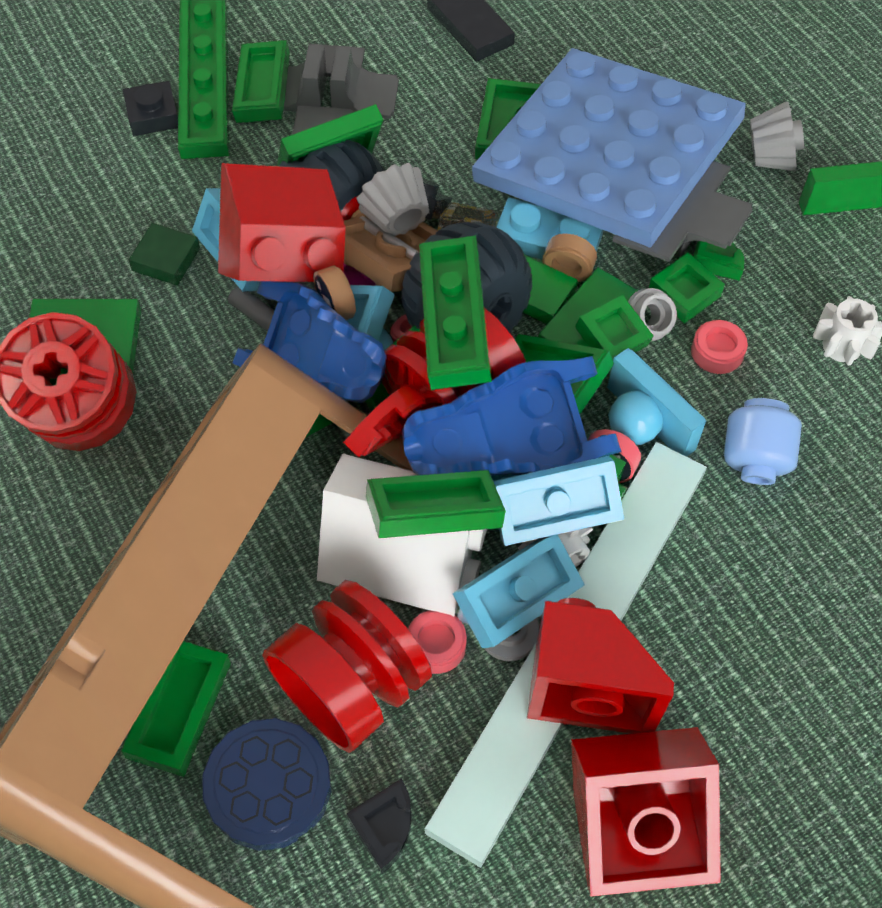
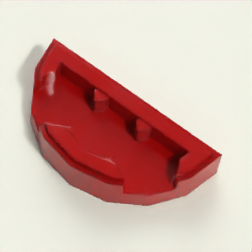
M412 384L401 387L380 403L343 443L358 457L370 454L400 437L407 418L420 411L427 404L425 402L427 399Z

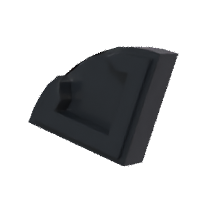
M402 778L347 813L350 824L381 874L388 870L400 857L408 842L411 831V802Z

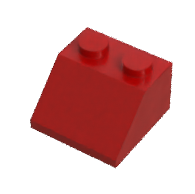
M221 163L219 274L238 281L314 282V273L319 270L336 266L342 272L344 271L346 227L327 169Z
M564 598L558 602L545 601L535 647L527 719L630 734L655 731L674 695V682L612 610L596 608L592 602L580 598Z
M698 727L571 739L574 801L590 897L721 883L719 763Z

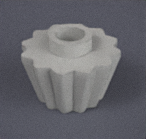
M784 102L750 119L752 149L756 166L788 171L796 170V150L804 149L803 127L801 120H792L789 102Z
M410 163L400 167L394 164L385 171L377 172L371 181L362 186L363 192L356 198L360 204L359 210L388 234L391 233L393 236L406 234L409 230L416 229L420 223L425 221V216L429 213L421 170L419 167L412 168Z

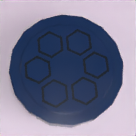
M277 718L250 721L228 732L211 751L202 774L203 801L215 826L235 844L257 851L285 848L298 841V837L306 834L311 827L313 829L324 816L331 795L330 766L318 740L300 725Z

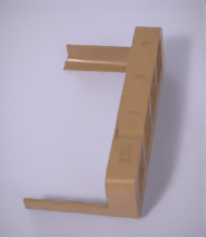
M262 343L256 347L217 397L39 673L0 731V836L16 845L27 843L141 908H254L85 811L83 807L318 415H323L349 434L368 415ZM400 437L375 450L398 467L413 471L404 453L403 439Z

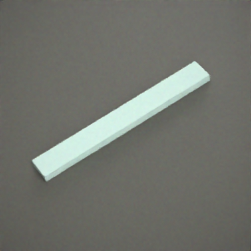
M656 442L621 500L624 520L607 523L578 572L585 586L567 598L584 599L592 602L596 608L612 610L622 621L701 482L707 467ZM536 644L425 827V834L480 868L562 726L561 723L527 719Z

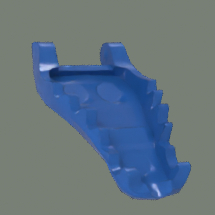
M260 281L257 293L263 295L266 299L278 301L263 345L346 401L363 403L372 397L385 375L387 356L383 344L371 335L355 329L312 288L293 282ZM238 348L232 363L241 367L253 351Z
M593 356L565 361H531L521 363L506 370L492 380V382L484 383L465 392L451 403L415 412L407 418L402 428L404 453L413 472L417 475L489 470L490 475H523L610 456L622 451L616 434L601 435L598 438L587 441L571 384L587 380L598 374Z

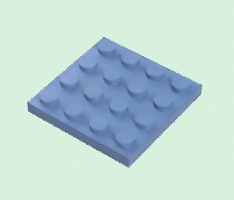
M571 48L472 166L473 180L479 184L651 248L743 121L746 103Z

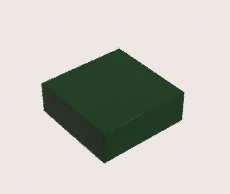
M151 223L128 259L131 270L178 286L200 250L199 240L196 236Z

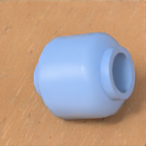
M753 398L745 401L744 407L736 409L728 417L724 448L725 462L731 468L741 472V480L757 485L774 484L776 476L786 475L797 467L802 427L801 420L790 412L789 405L782 401L767 398Z

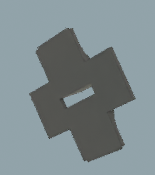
M309 43L305 62L298 66L288 67L284 111L296 112L292 135L374 104L377 105L382 118L391 119L395 111L399 78H397V75L378 74L362 68L365 48ZM327 76L330 77L332 108L321 107Z
M713 161L651 248L618 235H614L613 242L670 262L673 256L682 257L690 243L694 240L707 242L726 249L727 246H731L753 210L752 203L716 192L730 172L731 167Z

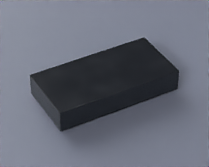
M427 0V9L476 62L514 45L515 32L485 0Z

